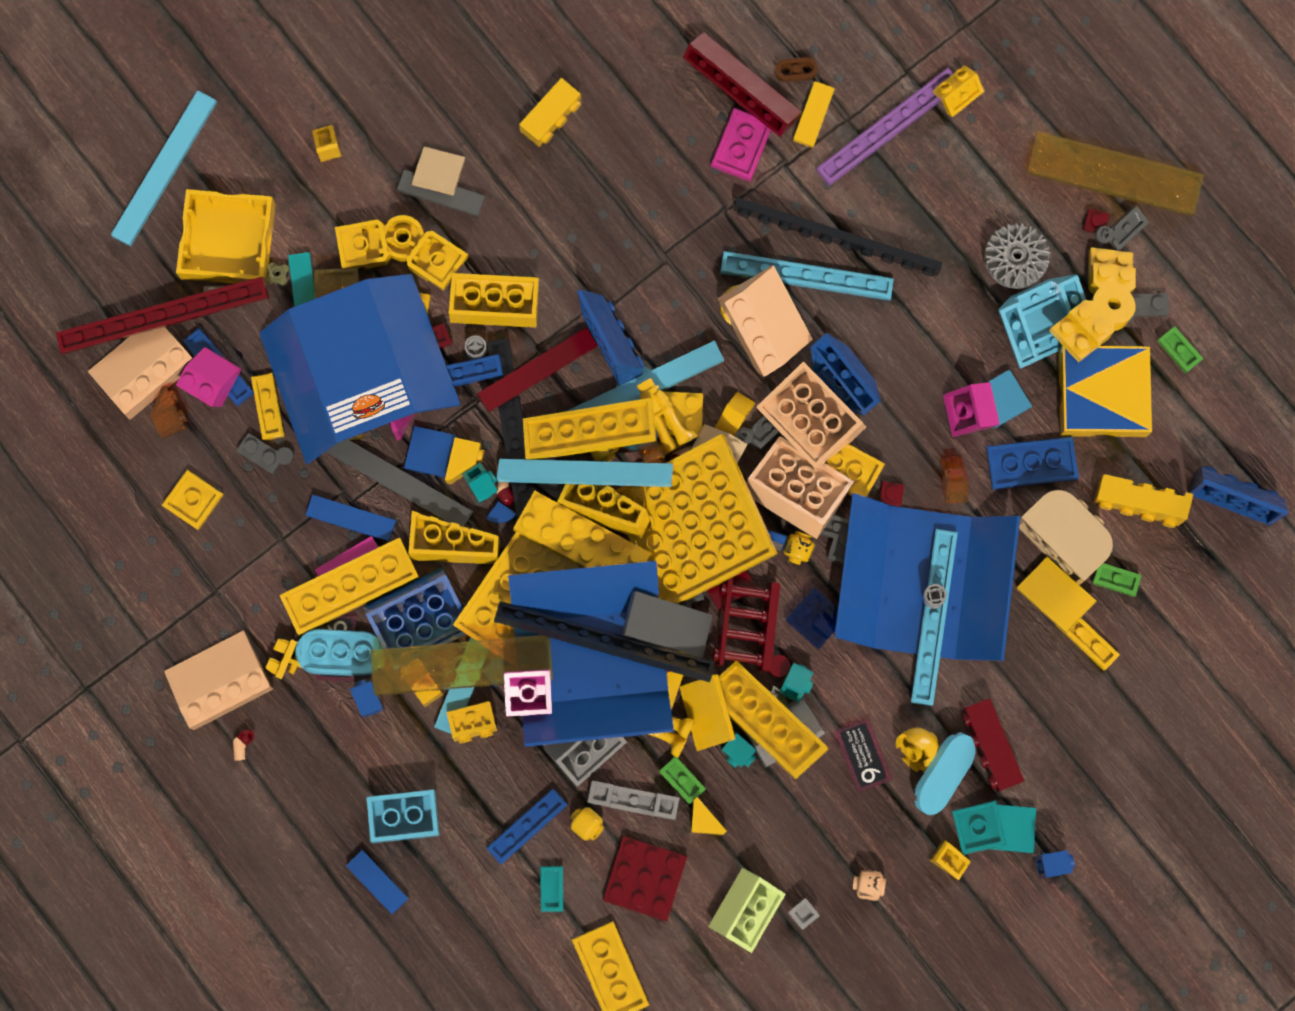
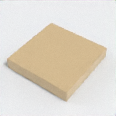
M424 147L412 180V185L454 196L465 163V157Z

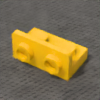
M962 66L933 90L934 95L941 99L947 114L951 117L955 116L984 92L977 73L966 66Z
M490 701L446 712L454 742L466 743L471 741L472 737L480 736L481 738L492 736L493 732L498 731Z

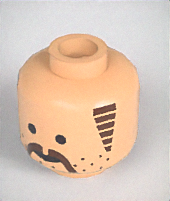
M862 870L859 876H854L853 889L857 890L859 898L877 901L880 896H884L886 879L883 878L881 872Z

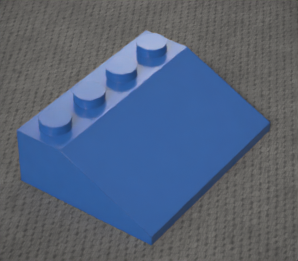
M584 290L577 291L581 314L618 385L620 386L643 375L642 368L644 364L639 355L635 357L632 351L635 348L630 337L625 338L623 334L625 328L621 320L615 319L613 315L615 309L611 301L606 302L603 295Z
M1209 466L1200 467L1196 471L1188 492L1194 494L1193 497L1269 526L1288 513L1285 499L1278 496L1279 493L1269 489L1264 491L1252 482H1240L1237 480V477L1231 474H1219L1216 472V469Z
M442 567L363 606L365 614L394 670L465 635L464 632L453 626L463 608Z

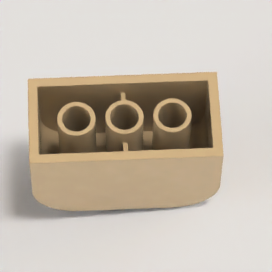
M1051 491L1045 494L1020 518L1019 529L1046 557L1080 585L1108 559L1113 548L1112 537L1103 526L1104 522L1097 515L1093 516L1088 511L1089 508L1081 499L1077 500L1066 491Z

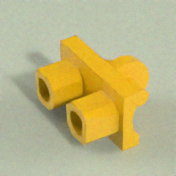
M277 639L273 650L284 654L282 661L269 658L265 667L269 672L275 674L276 678L282 679L288 663L291 664L288 673L293 675L297 667L301 668L296 660V656L294 659H291L297 641Z

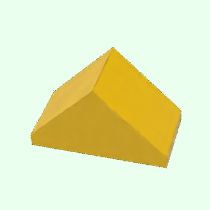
M333 125L312 130L316 151L321 162L341 156Z
M737 392L725 407L715 428L735 437L736 432L741 428L756 403Z
M699 798L694 799L691 833L725 834L727 831Z
M947 841L940 843L929 860L957 880L960 879L971 862Z

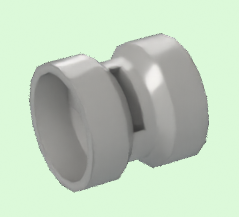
M474 335L466 340L465 350L470 360L486 357L487 346L482 337Z
M938 584L928 586L923 595L925 605L931 609L940 608L946 599L945 589Z

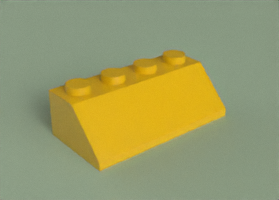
M452 273L449 303L450 323L537 328L539 278Z

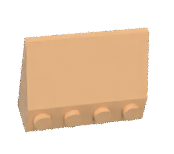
M773 265L717 298L756 372L764 377L783 366L813 340Z
M165 327L129 336L92 367L88 373L127 418L131 420L180 378L185 366L193 358Z
M804 361L757 406L758 410L815 469L851 443L866 428L864 423Z
M779 436L750 475L746 484L754 501L817 539L854 481L825 463L815 469L789 441Z
M244 630L164 671L188 727L192 730H196L273 690Z

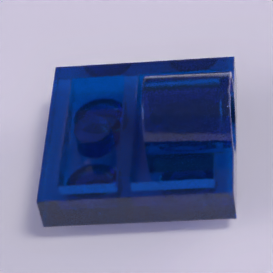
M814 587L785 621L819 650L835 632L838 607Z

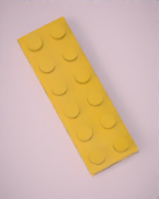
M651 398L523 419L526 460H542L656 441L653 401Z
M536 491L533 492L513 528L515 532L582 568L647 562L651 555L650 552Z
M398 538L279 596L297 634L300 636L418 579L419 576L401 539Z
M735 661L719 676L729 717L795 780L828 750L827 746L739 662Z

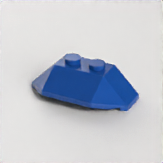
M826 333L810 347L812 371L853 413L866 415L881 402L876 381L848 346Z

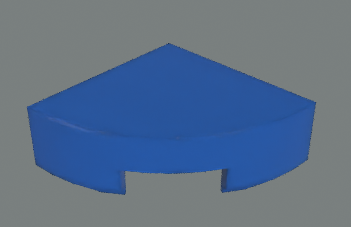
M498 501L486 520L494 524L505 523L515 518L516 513Z

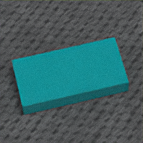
M540 866L541 912H563V866Z

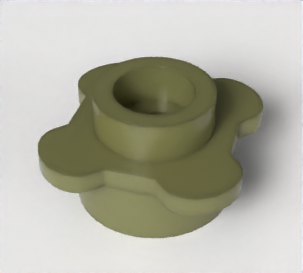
M270 263L268 265L269 273L266 276V281L270 284L285 285L287 283L289 267L286 264L281 266Z

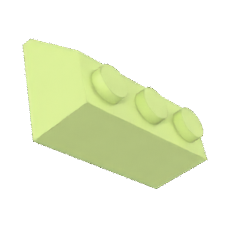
M742 868L708 927L752 953L785 894L759 876Z

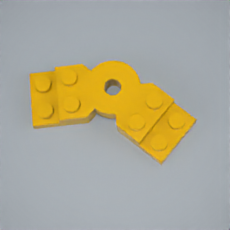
M400 215L393 217L386 225H383L379 220H372L335 227L343 271L361 267L369 269L385 266L392 258L396 261H407L410 271L444 291L451 282L452 273H457L469 257L467 253L434 231L424 233L420 223L410 216ZM401 235L409 236L406 242H399L398 238Z
M1090 248L1088 290L1094 296L1091 301H1082L1049 331L1078 363L1106 342L1114 331L1125 327L1134 315L1136 306L1131 293L1136 287V268H1133V253Z

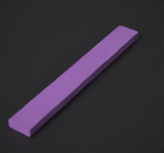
M949 68L944 70L816 168L817 173L828 186H831L941 102V99L934 95L933 90L953 75V72Z

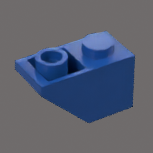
M367 679L354 683L355 687L350 690L363 718L384 711L377 687L372 681L367 682Z

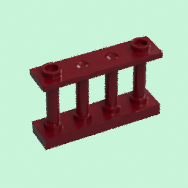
M732 577L720 584L719 593L722 595L717 647L713 649L712 659L715 660V666L718 667L724 665L725 659L755 663L758 666L757 672H770L772 668L780 583L771 582L764 589L732 585ZM731 594L762 598L765 601L764 609L757 611L730 607ZM729 616L758 619L760 622H763L762 631L756 633L728 629ZM735 638L756 641L760 644V652L754 655L725 651L726 639Z

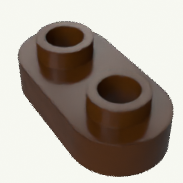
M808 57L783 59L775 67V76L781 82L808 81L816 76L818 66L815 60ZM808 68L810 69V72L805 73L803 72V69ZM788 70L789 74L784 75L782 71Z

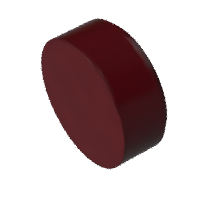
M783 655L774 656L770 674L777 678L786 676L791 667L788 658Z

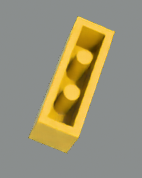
M561 78L519 124L520 132L538 147L543 143H548L553 137L554 130L557 127L561 128L567 121L566 117L571 112L575 113L581 106V94Z

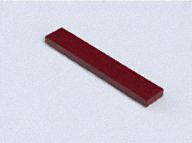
M587 328L480 391L477 393V396L487 412L490 413L594 350L598 345Z

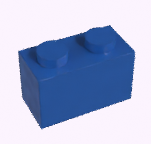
M1068 850L1034 856L1039 879L1073 873L1072 868H1075L1073 855H1069Z

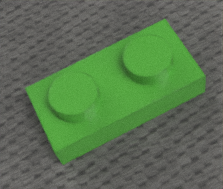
M1175 326L1157 341L1185 374L1203 360L1201 355Z
M1103 563L1096 569L1092 584L1135 597L1142 575Z
M674 757L659 771L689 805L706 790L677 757Z

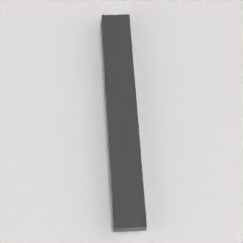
M348 439L337 443L325 452L445 522H452L465 527L473 514V511Z

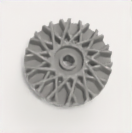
M1018 223L1014 224V226L1008 224L1006 227H1001L999 231H995L989 239L984 252V262L990 276L999 284L1013 289L1026 288L1039 281L1048 268L1050 261L1049 246H1046V239H1042L1043 235H1039L1036 232L1037 229L1032 230L1031 226L1024 227V224L1018 226ZM1013 255L1019 256L1020 259H1015Z

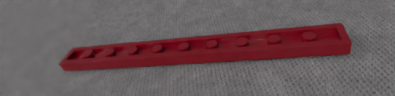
M254 278L56 332L60 353L74 352L269 299L265 278Z

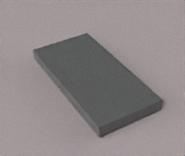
M632 591L621 635L702 658L713 615Z

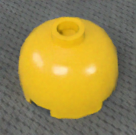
M919 727L904 731L895 740L896 748L900 747L905 755L902 757V760L915 772L923 770L924 773L939 750L938 739L935 734Z

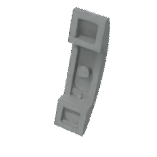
M592 781L588 803L676 820L680 798Z

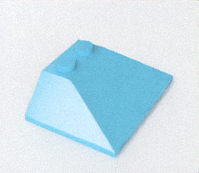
M1078 275L1043 281L1010 296L998 309L1020 369L1058 352L1063 346L1049 331L1055 324L1066 317L1073 308L1086 300Z

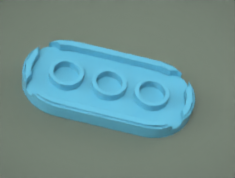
M315 629L305 633L296 645L295 656L300 667L311 674L368 676L380 668L384 661L385 651L379 639L370 632Z
M960 732L955 736H949L943 742L916 786L915 795L917 796V801H915V805L919 811L927 815H934L947 805L974 760L976 748L970 736Z

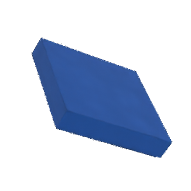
M414 426L404 469L445 478L454 438H457V435Z

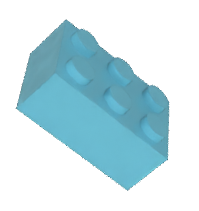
M435 790L367 797L371 843L440 836Z

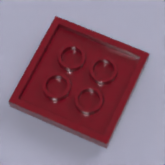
M623 836L603 901L667 922L687 856Z

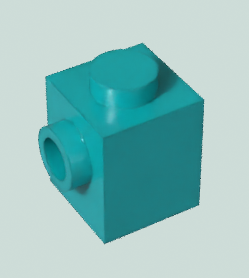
M481 463L462 473L463 478L479 503L498 492L494 485L497 482L491 471L487 472Z
M793 663L779 694L799 703L804 692L809 694L814 682L810 679L814 672L803 665Z
M736 733L734 735L735 740L729 741L722 748L721 752L727 756L725 760L732 767L736 768L739 766L742 768L744 765L749 767L757 758L753 755L757 750Z

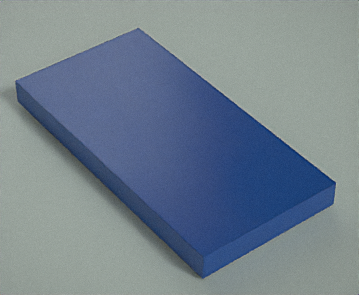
M1073 436L986 446L991 490L1076 481L1079 479Z

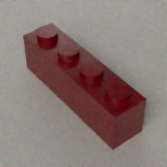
M989 698L964 708V714L961 715L965 726H969L972 735L970 737L973 739L975 748L978 747L981 753L979 761L983 768H987L990 775L987 777L990 787L999 792L1024 782L991 699Z

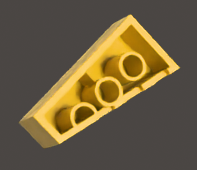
M1105 474L1099 479L1093 503L1099 504L1098 507L1101 509H1117L1126 516L1139 515L1144 521L1154 522V520L1162 522L1163 526L1175 528V526H1179L1188 519L1194 494L1186 492L1185 496L1176 495L1175 490L1169 488L1159 489L1158 491L1151 484L1138 483L1135 486L1132 480Z
M565 484L557 501L560 505L600 526L642 539L650 522L645 508L626 496L620 495L608 485Z
M412 511L409 556L411 560L495 564L498 560L500 551L499 536L473 528L462 527L460 524L441 521L439 518L424 516Z

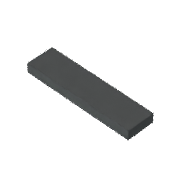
M407 170L403 171L397 188L398 192L479 217L485 201L484 195L456 187L453 196L413 186L412 180L415 173Z

